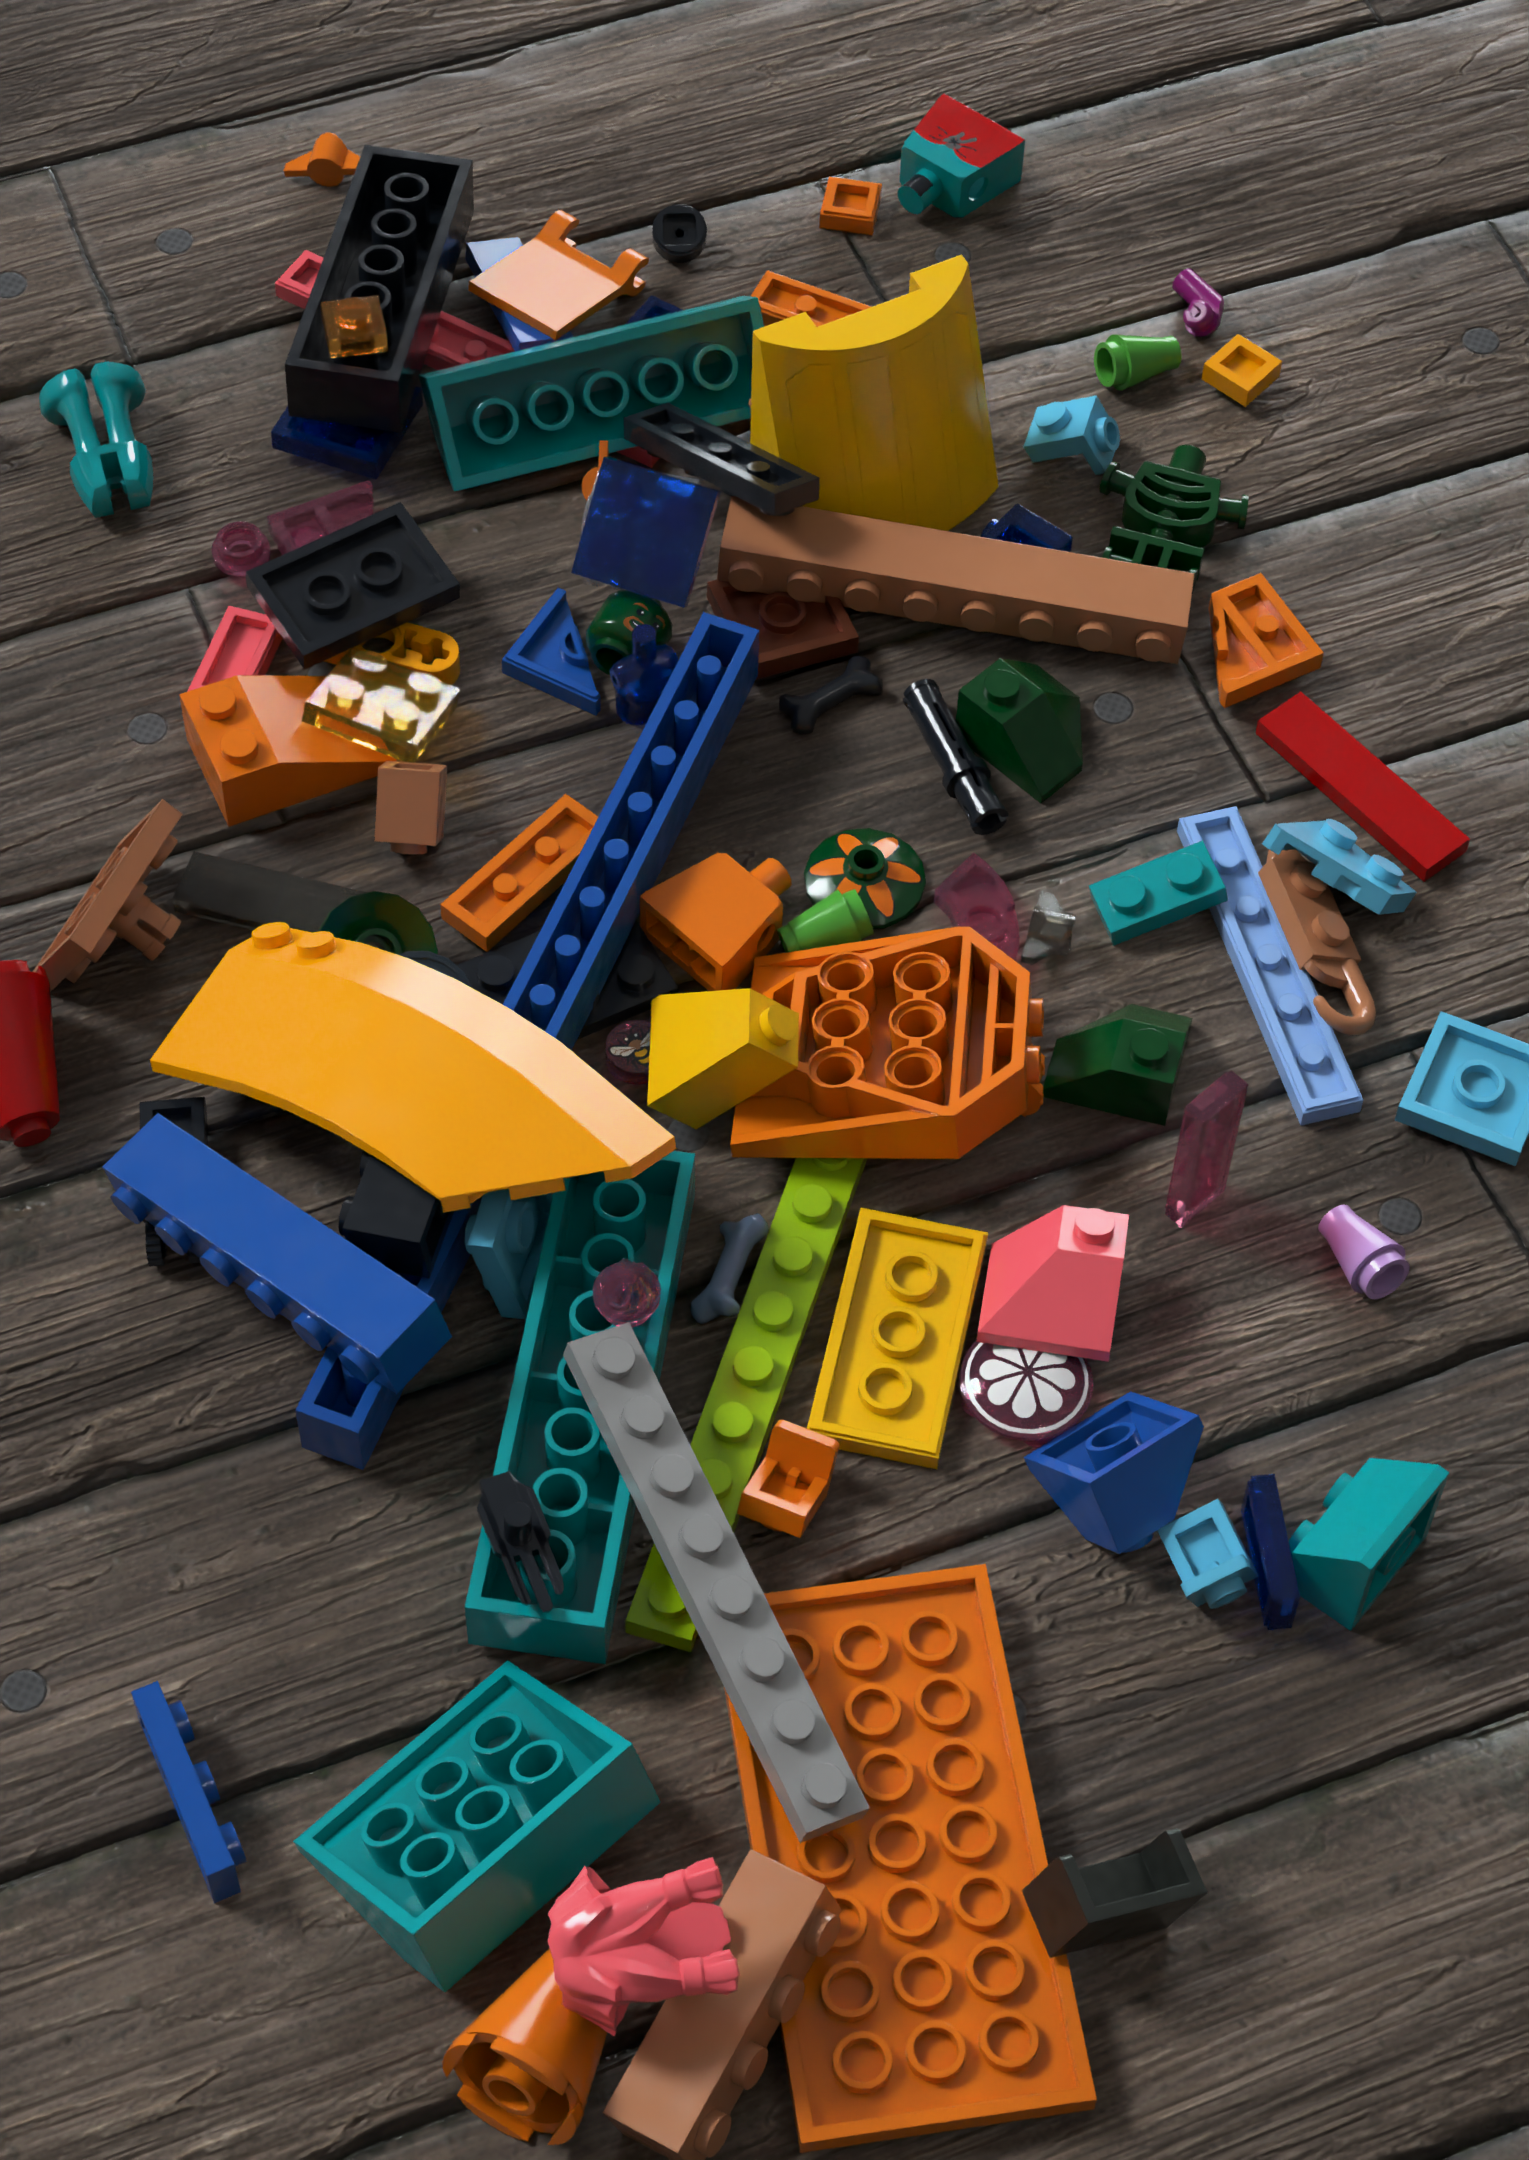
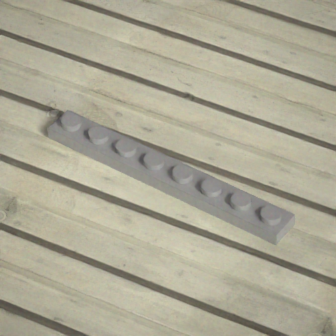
M628 1322L568 1342L563 1356L799 1842L802 1843L862 1819L870 1807L630 1323Z

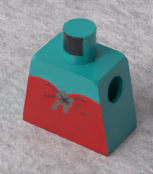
M944 93L937 99L903 144L900 166V183L902 186L898 189V199L902 206L912 214H920L932 204L953 217H964L1021 180L1025 139Z

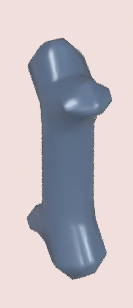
M759 1213L747 1216L739 1222L724 1221L720 1225V1233L725 1238V1246L710 1283L691 1302V1315L699 1324L710 1322L720 1315L731 1317L739 1313V1304L734 1299V1291L752 1248L768 1233V1223Z

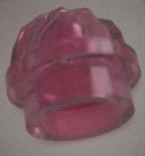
M624 1258L618 1263L606 1266L597 1276L593 1286V1300L597 1310L608 1322L615 1326L628 1322L631 1327L643 1324L656 1311L661 1299L660 1283L653 1271L642 1262H631Z

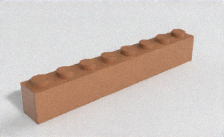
M731 496L720 545L717 580L729 582L735 589L744 592L765 594L787 592L795 600L825 603V596L838 597L843 607L860 612L870 611L909 618L919 622L928 621L963 627L977 632L986 631L1021 637L1035 642L1044 641L1084 648L1088 651H1102L1132 656L1152 662L1161 661L1178 664L1188 628L1195 573L803 506L795 508L794 512L789 515L770 516L762 513L760 508L737 496Z

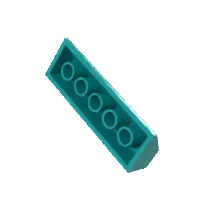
M740 296L419 375L432 432L453 491L599 456L600 440L609 441V453L635 447L637 445L624 439V417L665 403H670L714 426L751 418L748 400L751 398L753 331L764 327L758 297Z

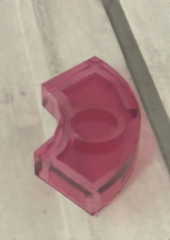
M973 852L935 889L934 903L950 918L953 927H971L1017 962L1020 936L1014 900L996 871Z

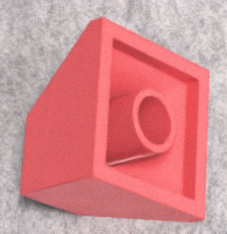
M1063 1205L992 1243L976 1342L1109 1362L1129 1215L1096 1208L1088 1209Z

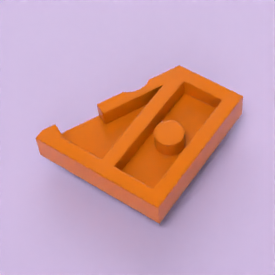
M1262 573L1211 593L1209 615L1219 701L1224 708L1321 668L1324 652Z

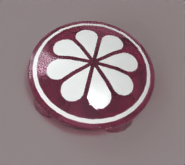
M975 1341L967 1351L961 1366V1405L966 1413L975 1417L982 1425L994 1433L1010 1439L1024 1441L1029 1446L1039 1448L1069 1430L1085 1414L1093 1392L1091 1366L1087 1358Z

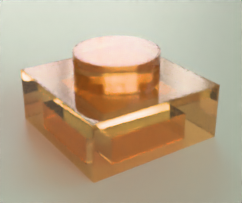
M378 296L350 297L343 300L321 302L322 322L330 358L388 351L387 333Z

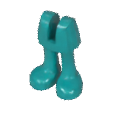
M108 361L95 364L91 370L93 388L97 401L103 410L109 444L105 445L100 444L90 412V398L83 374L74 368L65 370L50 379L43 386L39 395L41 414L48 422L54 425L69 427L76 455L70 462V476L77 493L94 518L114 514L110 497H112V489L120 487L127 494L131 510L150 506L153 490L152 459L147 446L135 440L129 412L138 408L143 402L146 392L142 377L138 371L126 364Z

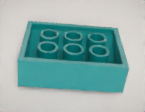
M507 1660L296 1838L294 1843L300 1853L405 1962L445 1993L576 1878L584 1866L588 1867L661 1802L631 1742Z

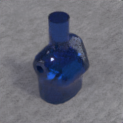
M641 624L633 629L632 654L618 660L610 669V677L615 689L616 713L624 722L630 725H644L647 723L678 662V657L671 646L667 644L656 645V631L648 624Z

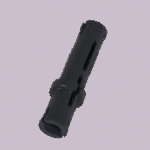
M922 679L914 682L904 691L905 698H902V701L909 709L926 744L944 773L942 784L950 797L958 800L975 834L988 835L999 830L1006 823L1008 812L989 782L991 772L982 758L976 757L960 726L942 697L938 684L932 679Z

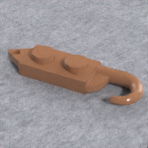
M1268 849L1266 864L1258 874L1299 969L1307 970L1316 980L1328 986L1342 989L1353 1016H1345L1337 1012L1321 995L1313 999V1004L1318 1014L1338 1032L1349 1036L1364 1034L1374 1025L1376 1018L1375 1003L1358 966V963L1361 961L1360 955L1329 885L1311 875L1316 865L1308 862L1296 849L1282 850L1279 855Z

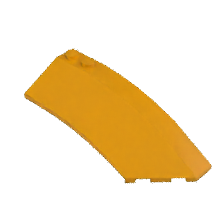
M273 922L257 927L252 931L251 938L227 951L150 1059L153 1072L241 1093L289 1111L342 1137L388 1164L439 1199L442 1204L443 1213L471 1208V1203L488 1192L509 1189L511 1200L566 1191L564 1178L596 1172H604L606 1183L632 1179L677 1149L675 1137L562 1042L508 1007L450 976L409 958L360 942L336 938L330 932L319 931L312 933L293 929L284 922Z

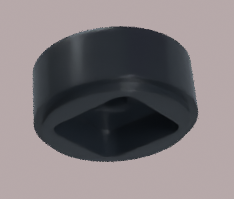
M675 204L664 208L658 213L653 222L652 241L661 257L670 262L685 263L692 261L702 253L706 245L707 225L699 211L688 205Z

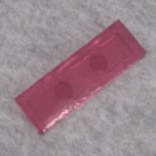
M1232 1070L1228 1073L1225 1072L1185 1106L1165 1206V1215L1181 1228L1224 1192L1249 1085Z

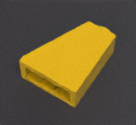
M751 988L658 995L651 1001L647 1106L694 1129L705 1125L736 1104H739L798 1068L799 1013Z

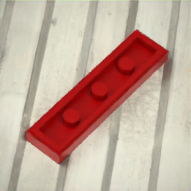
M1301 691L1258 720L1256 734L1423 882L1467 852L1470 838Z

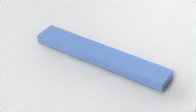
M1234 806L1179 818L1177 833L1183 847L1203 840L1226 887L1228 901L1209 909L1300 1125L1360 1112L1363 1104L1362 1095L1333 1028L1323 1020L1313 1004L1314 997L1318 996L1307 970H1300L1259 877L1258 872L1261 870L1262 864L1237 807Z

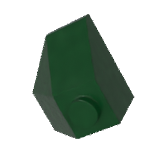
M999 658L958 691L956 721L970 748L1040 804L1082 771L1080 697L1037 664Z
M1130 1004L1058 1038L1045 1078L1043 1097L1165 1126L1193 1018Z

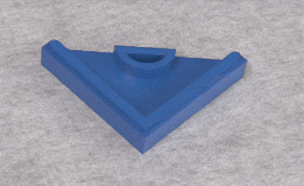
M557 588L503 657L502 673L597 716L601 710L600 694L596 690L589 669V661L578 627L575 626L567 602L566 591Z

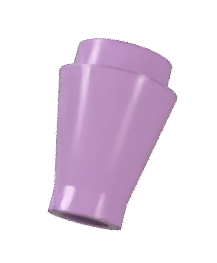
M1339 1205L1331 1209L1322 1218L1318 1227L1319 1232L1328 1241L1348 1282L1355 1292L1365 1293L1370 1299H1380L1391 1294L1404 1282L1409 1273V1263L1405 1260L1403 1246L1356 1215L1348 1205Z

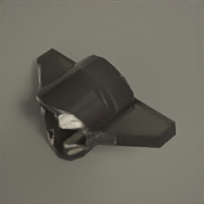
M1043 891L1040 893L1037 905H1035L1032 913L1027 939L1021 955V963L1033 965L1051 954L1064 956L1070 953L1072 929L1076 921V915L1064 912L1052 893Z

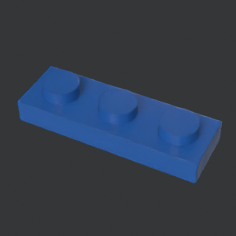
M158 1681L131 1691L140 1725L213 1902L217 1903L240 1893L241 1889L235 1867L247 1862L232 1822L230 1821L220 1826L216 1822L210 1805L220 1801V1795L207 1762L204 1760L193 1765L184 1744L194 1741L195 1736L181 1701L179 1700L168 1705Z

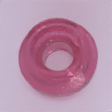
M239 521L225 525L220 529L212 544V558L215 566L223 573L231 576H246V571L268 562L271 555L267 537L261 533L257 526L249 522Z

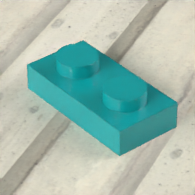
M1203 840L1088 885L1091 899L1113 946L1228 901L1226 887Z

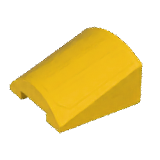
M962 254L910 273L909 293L818 327H816L808 314L803 312L753 331L750 443L820 478L819 500L805 504L803 507L949 531L974 513L999 487L969 264Z

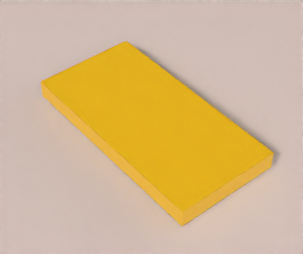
M860 1208L807 1429L837 1440L840 1445L839 1450L932 1469L938 1468L987 1246L988 1232Z

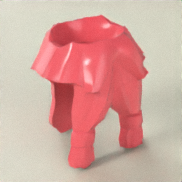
M711 1857L695 1862L686 1869L665 1874L663 1878L634 1882L613 1890L607 1886L592 1868L584 1866L571 1886L555 1900V1904L548 1912L551 1927L547 1942L554 1963V1978L562 1992V2005L615 2037L617 2026L623 2020L629 2003L659 2002L681 1995L694 1996L706 1993L728 1995L738 1989V1977L740 1976L737 1959L730 1949L723 1950L724 1946L731 1942L728 1922L724 1918L722 1907L712 1904V1902L723 1897V1883L714 1858Z

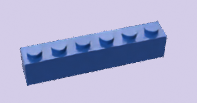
M159 1113L102 1166L115 1189V1192L111 1195V1200L125 1217L135 1224H140L144 1219L155 1226V1231L159 1237L176 1253L184 1255L188 1250L199 1257L205 1270L222 1285L228 1287L233 1281L245 1289V1293L250 1301L262 1313L272 1319L279 1313L292 1322V1327L308 1345L317 1351H322L326 1346L339 1354V1359L344 1367L365 1384H369L375 1379L397 1395L452 1337L434 1298Z

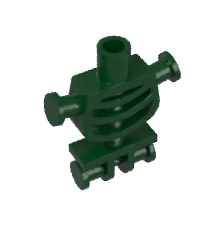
M1192 445L1178 446L1173 452L1169 466L1149 461L1143 462L1135 476L1120 470V463L1112 461L1103 475L1099 491L1104 495H1108L1112 491L1124 496L1122 512L1124 528L1113 526L1109 546H1106L1102 558L1195 573L1192 589L1193 595L1196 580L1198 581L1204 554L1203 547L1210 543L1214 536L1216 520L1238 523V529H1244L1249 495L1242 494L1241 500L1220 498L1221 481L1202 475L1206 464V456L1202 450Z

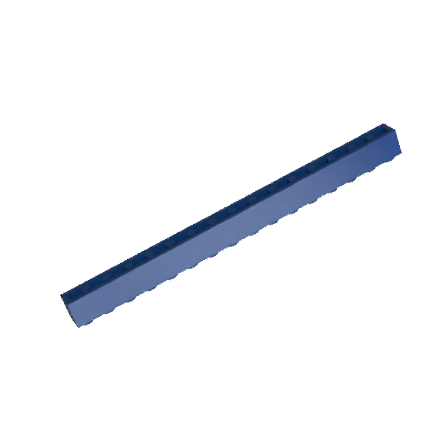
M703 612L503 1003L504 1006L562 1042L571 1051L593 1008L595 998L598 993L600 994L640 914V895L653 887L758 676V629ZM482 1197L471 1203V1208L454 1211L430 1279L397 1273L434 1298L441 1313L469 1259L470 1254L465 1246L466 1225L470 1216L477 1214ZM327 1347L295 1410L302 1448L364 1470L405 1386L396 1395L375 1379L369 1384H365L344 1367L339 1359V1354Z

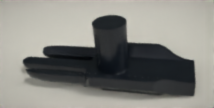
M511 1471L479 1480L481 1499L477 1506V1513L494 1555L503 1562L515 1595L522 1604L528 1606L531 1603L516 1562L521 1561L540 1609L543 1612L549 1613L552 1610L553 1604L534 1556L540 1554L557 1595L563 1593L564 1584L549 1545L551 1532L534 1489L518 1482L513 1477Z

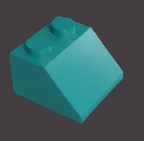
M1369 1458L1354 1477L1346 1472L1343 1473L1333 1484L1323 1501L1322 1506L1327 1510L1315 1525L1308 1520L1303 1521L1289 1539L1283 1552L1290 1557L1283 1584L1351 1631L1428 1535L1450 1472L1438 1464Z

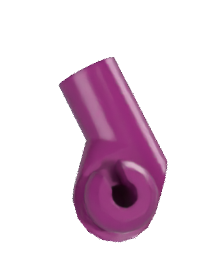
M1191 268L1181 271L1174 279L1172 288L1189 304L1188 310L1185 309L1183 313L1185 327L1190 334L1196 337L1208 336L1220 326L1224 299Z

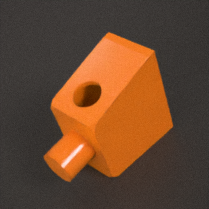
M716 853L640 895V927L648 940L708 991L736 989L753 970L755 957L765 956L779 941L777 929L782 927L783 903L779 896L791 887L792 881L785 867L774 858H767L752 871L748 872L727 853Z

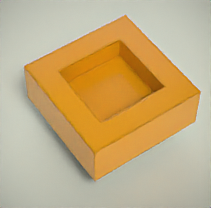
M1237 334L1204 363L1202 380L1246 407L1280 377L1282 360L1240 334Z

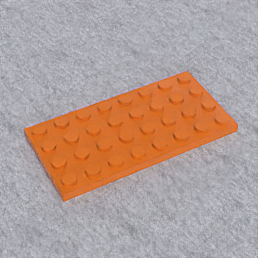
M986 1564L764 1593L870 1807L862 1819L800 1843L725 1690L750 1849L826 1885L842 1909L839 1914L840 1928L834 1944L823 1957L816 1956L803 1980L805 1986L804 1994L796 2013L788 2022H780L779 2024L800 2153L1094 2110L1097 2098L1067 1954L1049 1958L1022 1893V1890L1048 1866Z

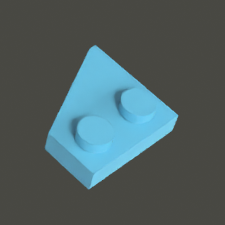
M1333 819L1275 824L1262 843L1277 855L1282 850L1296 849L1316 865L1311 875L1331 887L1344 892L1353 900L1378 915L1404 912L1417 893L1401 880L1404 873L1397 865L1380 855L1374 854L1371 857L1355 844L1358 839L1356 834L1342 823Z

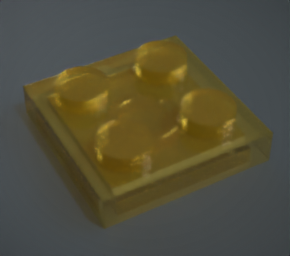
M353 647L349 649L306 700L302 722L400 761L415 763L456 710L461 689L441 682L439 678L432 674L415 672L390 662L376 652L362 651Z

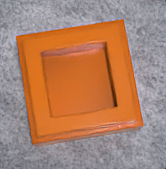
M829 177L820 212L819 228L873 235L881 201L882 184Z

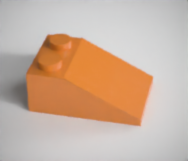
M236 675L179 694L187 741L228 827L377 777L378 768L384 762L397 761L354 676Z

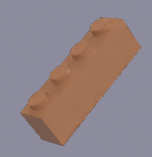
M750 1849L719 1904V1907H722L724 1918L727 1919L731 1942L726 1944L723 1950L730 1949L737 1959L740 1974L738 1977V1989L728 1995L706 1993L694 1996L681 1995L666 1999L603 2111V2114L622 2134L671 2160H705L706 2157L711 2158L716 2155L722 2148L731 2128L730 2113L743 2089H751L761 2077L768 2060L767 2045L780 2022H788L796 2013L803 1998L805 1989L803 1980L816 1956L823 1957L830 1950L839 1932V1914L842 1909L826 1885Z

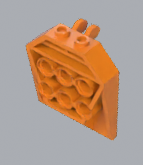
M951 927L755 957L751 989L799 1013L798 1068L735 1105L730 1143L732 1157L959 1159L1020 1115L1026 1117L1027 1115L1034 1114L1043 1105V1085L1040 1082L1042 1076L1045 1075V1056L1041 1053L1040 1046H1034L1031 1043L1032 1037H1043V998H1032L1031 979L1028 970L971 927Z

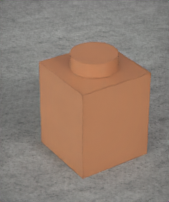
M386 761L378 768L375 841L391 842V852L426 854L427 845L436 846L443 839L447 765Z

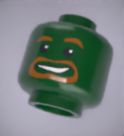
M619 590L610 594L586 630V645L591 653L594 664L601 671L615 678H636L648 674L672 638V622L661 602L647 592L635 590Z

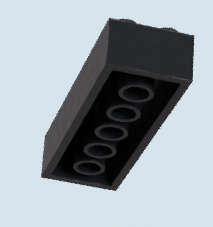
M371 145L364 146L285 362L288 413L290 417L401 433L474 214L473 160Z

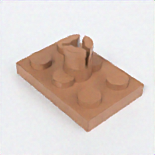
M163 799L118 843L33 970L36 973L39 965L45 969L51 991L64 978L75 983L91 961L96 963L115 936H118L120 939L123 938L140 950L143 956L153 961L166 947L163 944L167 938L171 940L181 924L180 919L172 913L168 914L144 894L148 886L143 881L152 868L157 870L163 864L178 842L170 833L183 814Z

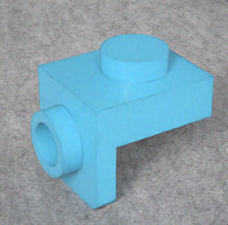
M1096 395L1065 402H1052L1037 407L1023 447L1033 463L1083 454L1094 473L1100 475L1105 473L1108 465L1112 462L1115 450L1119 447L1120 432L1116 421L1109 417Z
M1219 1499L1157 1530L1183 1582L1180 1586L1186 1598L1197 1607L1206 1602L1211 1609L1224 1606L1247 1592L1244 1583L1258 1577L1227 1511Z

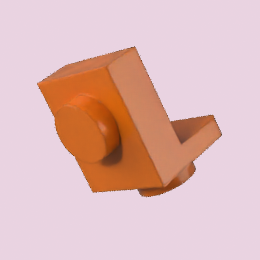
M778 1420L771 1432L766 1457L742 1491L737 1514L757 1521L768 1529L785 1532L801 1538L828 1494L840 1447L839 1442L786 1420Z

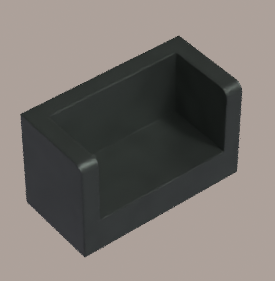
M1178 1828L1162 1832L1140 1853L1078 1868L1071 1854L1057 1857L1022 1890L1049 1958L1167 1928L1208 1893L1183 1835Z

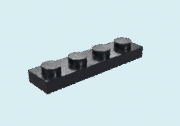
M670 403L624 417L625 440L647 450V453L653 457L662 458L684 469L686 474L700 477L721 488L725 494L737 496L760 508V511L770 516L789 515L794 512L795 508L819 500V477Z

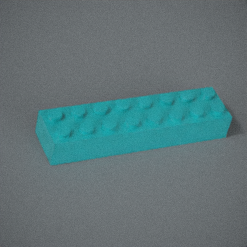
M672 1151L632 1179L606 1183L603 1171L564 1178L566 1191L553 1193L493 1476L511 1471L513 1477L518 1482L534 1489L551 1532L549 1545L562 1575L564 1590L561 1595L555 1593L539 1554L534 1556V1559L552 1601V1610L546 1613L540 1609L522 1562L519 1561L516 1562V1565L531 1600L528 1606L522 1604L515 1595L503 1562L494 1555L482 1525L464 1607L468 1644L606 1664L636 1504L563 1354L568 1342L629 1322L660 1382L695 1198V1153Z

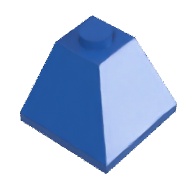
M1130 1391L1024 1457V1460L1031 1473L1085 1540L1121 1554L1122 1552L1135 1551L1147 1545L1153 1539L1155 1531L1174 1520L1204 1426L1200 1416Z

